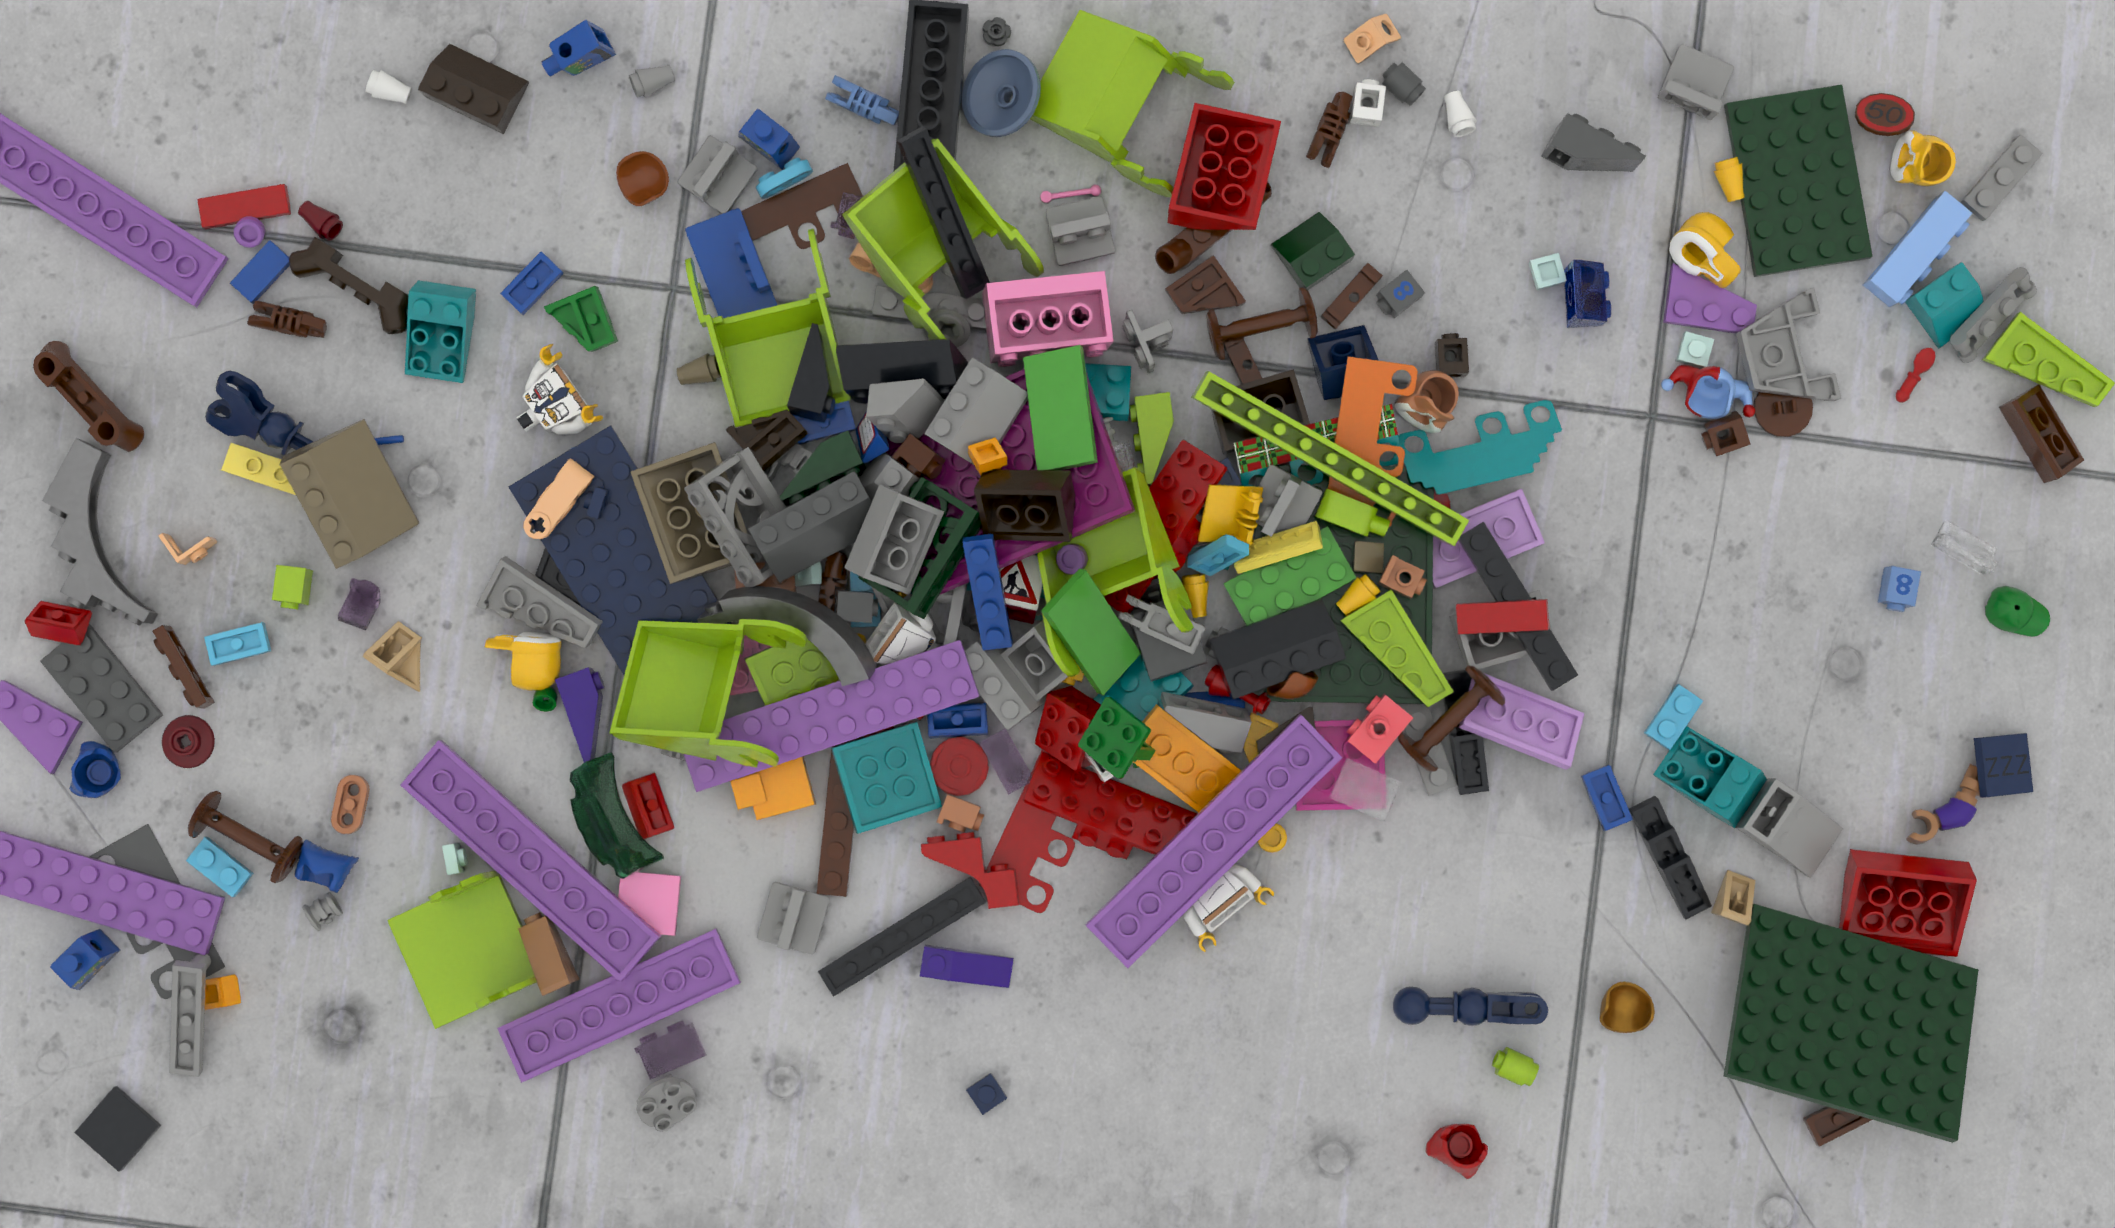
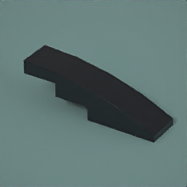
M1466 670L1443 673L1454 691L1443 698L1445 712L1465 692L1469 691L1472 678ZM1458 724L1449 733V740L1459 795L1489 791L1483 737L1459 728L1460 724Z
M1653 796L1629 808L1638 831L1683 918L1686 920L1712 907L1690 856L1685 853L1675 828L1669 823L1659 799Z

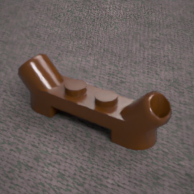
M1268 181L1262 205L1272 195V189ZM1185 228L1173 239L1156 250L1155 261L1159 268L1167 274L1182 271L1198 260L1199 256L1232 230Z
M52 341L46 344L34 359L33 368L37 377L47 387H55L91 426L87 431L101 445H115L127 452H131L139 447L145 435L143 427L128 419L71 358L70 349L67 344L61 341Z

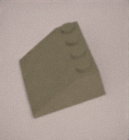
M365 419L288 453L281 459L280 466L336 569L367 555L419 524Z
M715 442L631 471L670 584L732 566L728 558L722 554L713 534L706 529L704 520L697 509L690 503L688 495L684 490V487L722 463ZM726 471L720 474V476L730 482ZM710 483L708 485V488L711 491L714 498L716 499V501L718 500V497L715 493H713V491H726L721 485L717 483ZM736 501L734 509L735 528L748 534Z

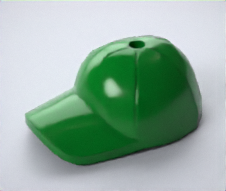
M2002 586L1996 588L1991 592V596L1985 606V615L1988 621L2003 631L2035 637L2042 634L2050 623V614L2045 606L2026 592L2014 587Z

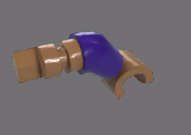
M1969 765L1960 784L1962 791H1957L1955 797L1950 798L1947 804L1933 810V814L1922 809L1912 812L1914 819H1921L1925 822L1927 830L1924 835L1913 832L1906 838L1908 842L1916 845L1923 844L1936 835L1938 828L1940 831L1964 827L1972 820L1977 811L1975 806L1978 800L1975 797L1976 795L1980 796L1976 766Z

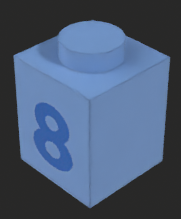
M1896 566L1885 567L1883 569L1878 603L1887 604L1886 609L1897 612H1904L1905 608L1914 607L1921 571Z

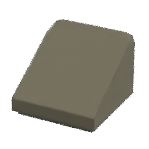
M1355 541L1353 572L1383 573L1384 543Z

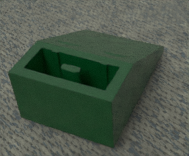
M848 430L818 445L779 496L786 506L793 505L854 471L860 478L862 475L861 471L865 470L866 466Z

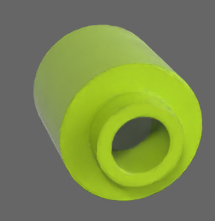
M1506 1047L1503 1051L1498 1050L1492 1062L1496 1075L1520 1086L1524 1084L1531 1086L1539 1070V1064L1534 1063L1533 1058L1509 1047Z

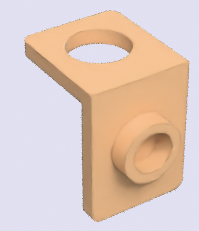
M1383 14L1366 21L1346 36L1343 41L1355 61L1361 63L1384 45L1401 39V36L1389 16ZM1381 23L1387 26L1390 35L1384 31Z
M161 533L158 535L175 561L184 565L191 561L193 563L200 561L208 555L207 550L217 543L215 538L208 536L182 553L169 534Z

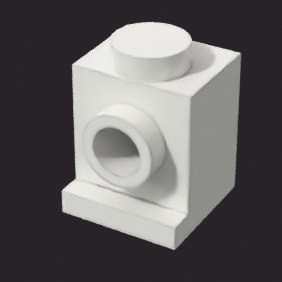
M1364 79L1362 83H1356L1350 117L1351 124L1379 127L1383 116L1386 86L1379 85V81ZM1368 99L1372 102L1373 106L1364 107L1362 101Z

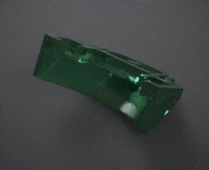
M611 752L586 761L571 772L570 782L575 789V798L570 799L577 827L591 853L602 865H611L615 870L616 876L624 879L663 860L664 856L641 837L628 818L617 790L614 771L615 757Z

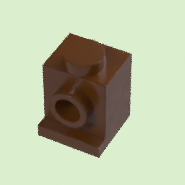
M1737 411L1704 424L1706 432L1701 433L1706 450L1712 448L1716 457L1751 445L1743 419ZM1727 429L1725 436L1719 437L1717 435L1719 431Z
M912 434L907 436L892 456V458L903 464L917 477L924 474L931 480L940 474L942 465L946 461Z

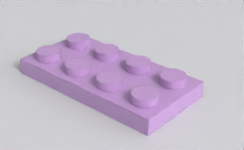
M1522 489L1460 514L1469 520L1462 534L1484 522L1507 559L1545 543ZM1433 536L1434 589L1477 572L1459 541H1457L1455 546H1451Z
M1485 674L1505 696V704L1501 706L1489 695L1483 697L1479 705L1460 723L1459 728L1565 770L1570 768L1584 713ZM1473 679L1471 680L1469 691L1472 690L1476 683Z

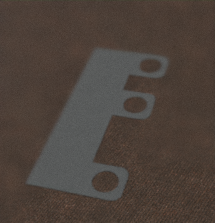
M149 824L90 856L91 858L99 859L103 855H109L114 859L115 865L180 884ZM127 932V937L138 954H145L163 944L153 940L151 944L142 946L136 942L135 934ZM211 943L208 953L211 958V964L206 970V977L225 967L213 943ZM166 944L174 960L151 974V981L161 998L168 999L172 997V990H164L159 985L161 974L166 971L172 972V966L176 960L190 962L197 953Z

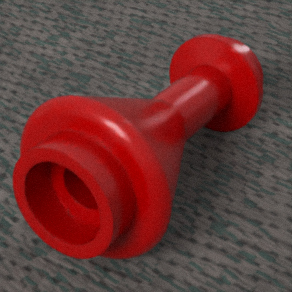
M1213 666L1205 679V685L1209 687V694L1211 696L1230 697L1219 666ZM1252 692L1239 697L1254 706L1252 711L1254 714H1263L1271 702V699L1267 697L1265 692L1260 696Z

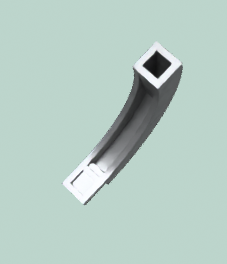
M754 586L729 590L719 601L707 605L703 614L697 619L698 623L724 624L739 619L770 620L797 628L806 634L808 640L829 660L842 686L869 679L875 672V668H877L871 653L862 639L840 616L818 601L787 589Z

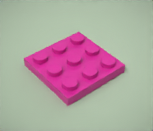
M1355 720L1315 721L1316 731L1343 758L1296 803V811L1386 809L1385 753L1375 764L1346 740L1349 737L1346 731Z

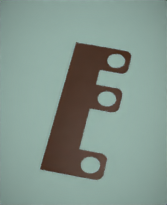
M846 163L744 209L741 213L752 241L788 225L796 245L800 249H806L811 247L810 241H804L798 235V229L803 223H812L817 229V242H822L825 238V233L815 212L834 205L843 226L850 228L842 216L844 208L850 202H858L863 198V195L849 164Z

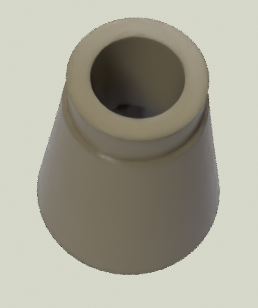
M707 353L677 368V377L680 384L716 382L717 378L721 377L715 354L710 356Z

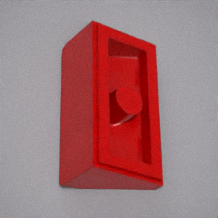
M40 601L24 621L30 635L33 637L81 645L92 612L91 610Z
M655 773L622 784L624 795L641 840L675 829Z

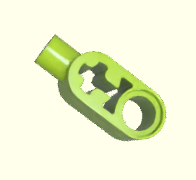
M1329 489L1325 490L1315 515L1317 518L1368 537L1369 532L1384 537L1390 525V520L1376 515L1378 512L1377 508Z

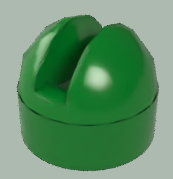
M549 687L543 690H536L533 696V706L543 712L554 710L557 704L555 689Z

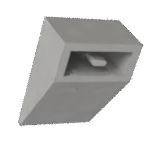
M1777 778L1767 779L1735 827L1809 878L1812 877L1843 830L1841 826L1811 802Z

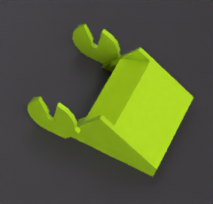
M1079 10L1040 81L1039 102L1030 120L1110 162L1127 179L1158 195L1171 198L1173 186L1166 180L1150 179L1144 176V167L1125 160L1129 151L1122 145L1163 69L1167 74L1171 75L1172 72H1175L1184 78L1189 73L1223 90H1231L1235 82L1225 71H1208L1204 69V58L1185 51L1172 52L1170 54L1151 35Z
M932 139L931 141L972 240L982 232L991 238L998 234L1007 250H1015L1017 248L1020 251L1022 265L1027 272L1036 277L1044 273V267L1039 257L1019 231L999 217L939 139ZM904 162L843 213L842 216L884 283L905 298L902 300L905 304L903 306L904 311L914 328H924L928 332L929 340L946 339L926 314L931 309L922 299L925 294L918 286L947 261Z
M814 228L808 230V235L821 285L820 288H816V293L809 294V298L740 315L727 318L722 316L712 318L710 314L707 315L701 284L697 282L693 259H685L687 277L699 322L703 328H708L736 428L752 424L751 420L770 417L774 413L783 410L789 411L787 403L812 323L818 324L822 335L833 397L836 399L835 404L851 400L850 396L843 389L836 354L838 342L827 298L831 297Z
M1136 467L1122 472L1135 512L1074 537L1070 542H1062L1037 553L1046 604L1074 575L1066 574L1059 569L1056 562L1058 551L1065 545L1078 544L1085 549L1088 556V562L1084 570L1088 572L1103 596L1158 575L1162 598L1172 621L1181 632H1190L1194 626L1184 608L1188 610L1192 606L1181 580L1172 570L1180 566L1144 474ZM1043 615L1048 645L1055 662L1067 676L1073 677L1078 675L1080 669Z
M739 619L738 624L638 620L609 733L619 740L716 761L717 756L745 766L757 767L758 761L775 767L778 764L779 757L773 751L749 742L719 739L739 656L743 654L744 635L761 644L786 649L787 643L785 641L804 647L808 638L806 634L797 628L770 620Z

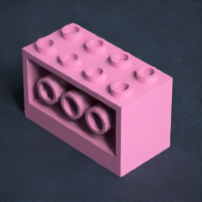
M1105 271L986 283L982 292L990 363L998 362V367L1016 365L1015 361L1023 360V357L1076 345L1083 347V352L1087 358L1102 356L1103 352L1107 351L1114 342ZM1073 316L1081 319L1082 323L1077 324L1073 321ZM1043 320H1049L1050 322H1052L1053 326L1047 327L1043 323ZM1017 322L1023 325V330L1015 328L1013 326L1014 323Z

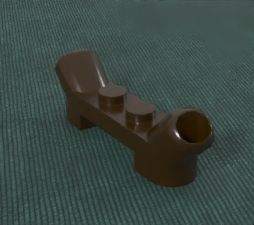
M314 237L307 249L291 253L289 257L290 268L296 277L303 278L327 272L332 275L329 281L343 290L348 285L356 291L353 295L367 305L371 301L378 305L384 332L387 334H398L407 331L406 311L408 309L409 295L388 282H385L380 291L337 265L343 255Z

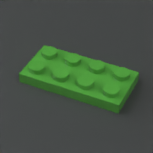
M1328 526L1320 530L1322 549L1244 572L1223 584L1246 625L1321 599L1357 578Z

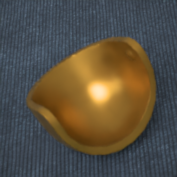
M1618 982L1606 991L1602 999L1600 1022L1605 1028L1614 1032L1632 1033L1641 1031L1653 1021L1655 1014L1653 1001L1640 986L1631 982Z

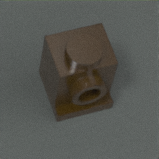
M1458 333L1441 335V339L1435 341L1436 371L1444 372L1451 378L1466 377L1469 374L1467 338H1459ZM1448 351L1453 352L1455 360L1448 361L1445 358V353Z

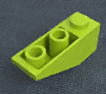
M1170 392L1134 397V404L1129 405L1131 423L1137 422L1138 434H1133L1135 452L1141 451L1142 463H1137V469L1144 474L1148 487L1153 483L1174 422Z

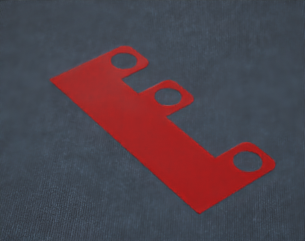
M1043 749L986 869V872H990V866L1008 864V869H1015L1019 905L1037 913H1043L1046 910L1054 893V889L1050 884L1030 876L1037 857L1056 866L1063 867L1068 863L1075 848V842L1072 838L1051 829L1056 815L1023 802L1041 753H1047ZM1085 755L1081 766L1082 768H1086L1087 766L1091 765ZM1056 839L1064 841L1067 845V853L1060 859L1053 858L1048 852L1049 844ZM1032 886L1042 887L1046 893L1044 902L1039 905L1031 904L1027 899L1029 888Z

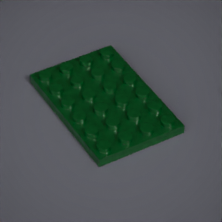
M1835 85L1726 103L1724 108L1733 158L1738 157L1739 164L1742 163L1743 192L1745 198L1740 200L1754 277L1865 260L1873 257L1843 86Z

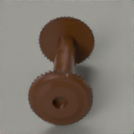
M1304 287L1299 288L1300 306L1294 310L1283 309L1233 321L1227 326L1219 325L1214 309H1210L1206 314L1207 329L1216 357L1220 360L1225 359L1223 342L1229 338H1243L1292 326L1296 322H1304L1309 337L1315 338L1318 333L1317 316L1309 291Z
M1467 666L1465 668L1470 677L1476 682L1472 690L1465 692L1424 733L1422 739L1414 741L1404 732H1401L1398 736V741L1405 751L1428 771L1435 772L1438 769L1437 765L1428 755L1431 747L1438 745L1479 705L1483 697L1489 695L1501 706L1505 704V696L1500 689L1475 666Z
M213 791L207 794L199 803L189 821V836L192 838L198 837L208 826L275 863L270 881L273 883L283 881L299 859L303 839L299 836L294 837L287 847L283 848L217 811L222 796L220 792Z

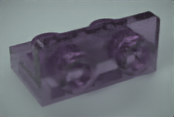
M681 1020L666 1027L668 1033L657 1037L656 1032L639 1039L641 1045L634 1049L636 1054L639 1053L650 1080L706 1056L693 1022L685 1025L684 1021Z

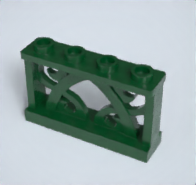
M921 477L919 481L912 485L909 490V497L926 503L929 497L936 496L941 504L940 510L944 511V514L933 538V545L938 555L934 560L924 559L921 567L926 566L928 571L923 578H921V572L919 571L911 590L913 595L908 601L894 592L892 588L861 576L858 577L913 615L925 619L964 557L963 537L977 536L982 528L978 511L924 477ZM949 503L964 512L960 519L946 517ZM942 528H944L942 532L943 536L946 534L950 535L946 540L945 544H942L940 542V533Z

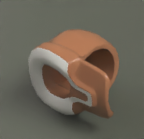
M1436 370L1424 371L1417 375L1414 393L1410 396L1402 395L1396 399V411L1414 427L1427 433H1438L1445 427L1448 421L1454 419L1451 413L1458 401V386L1444 372Z

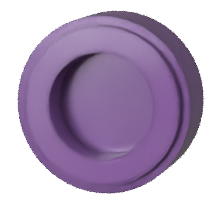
M252 216L241 218L234 228L236 241L244 247L252 248L258 246L265 236L263 223Z
M1068 544L1060 548L1056 556V562L1062 572L1075 574L1079 568L1084 569L1086 567L1088 556L1082 546Z

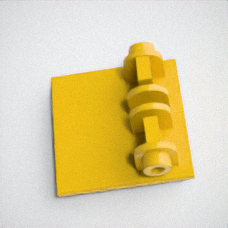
M1209 485L1197 541L1214 542L1227 534L1249 544L1250 548V545L1254 543V529L1258 525L1256 520L1259 519V506L1263 501V487Z

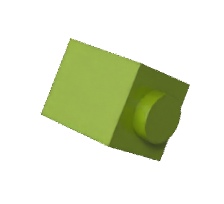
M276 565L272 600L281 602L280 607L298 610L299 604L309 605L313 570Z

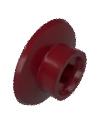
M184 715L172 720L162 735V749L165 756L171 763L181 768H194L206 762L211 756L215 745L214 733L209 724L200 717L193 715ZM185 736H188L191 744L187 747H184L181 739Z

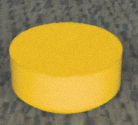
M1276 823L1257 842L1264 851L1278 852L1285 846L1287 834L1285 829Z

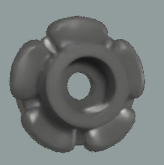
M1000 17L987 20L982 28L985 42L995 46L1004 45L1007 38L1011 35L1010 26ZM995 29L999 30L998 34L994 33Z

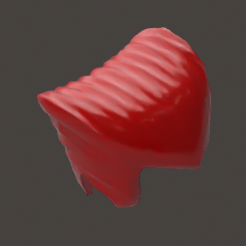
M1451 1124L1440 1128L1433 1134L1426 1144V1153L1428 1156L1448 1165V1167H1451L1466 1179H1470L1476 1174L1486 1158L1488 1146L1482 1143L1480 1134L1474 1125Z

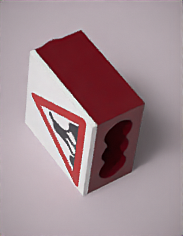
M1036 554L1000 569L1008 617L1011 620L1034 624L1043 585Z

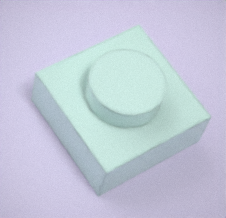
M1559 253L1529 261L1536 290L1559 285L1567 281Z
M1685 331L1676 361L1699 368L1707 367L1714 339Z
M818 562L795 575V586L805 587L822 584L821 563Z
M460 843L442 846L447 875L465 872L464 866L468 864L465 849L460 847Z

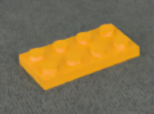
M1156 704L1142 721L1151 729L1145 742L1156 751L1150 760H1137L1133 763L1198 813L1242 771Z

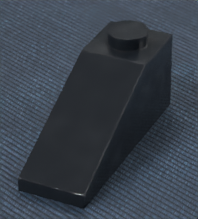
M812 323L787 407L792 415L825 423L827 414L831 415L834 410L836 399L833 397L822 335L818 324Z

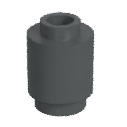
M1403 62L1398 66L1393 63L1382 75L1385 78L1382 85L1386 86L1402 103L1406 102L1409 106L1426 90L1422 85L1423 81Z

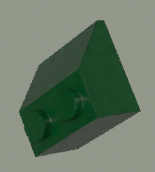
M1320 212L1271 244V247L1300 288L1304 287L1307 290L1351 262L1355 256V253L1339 230Z

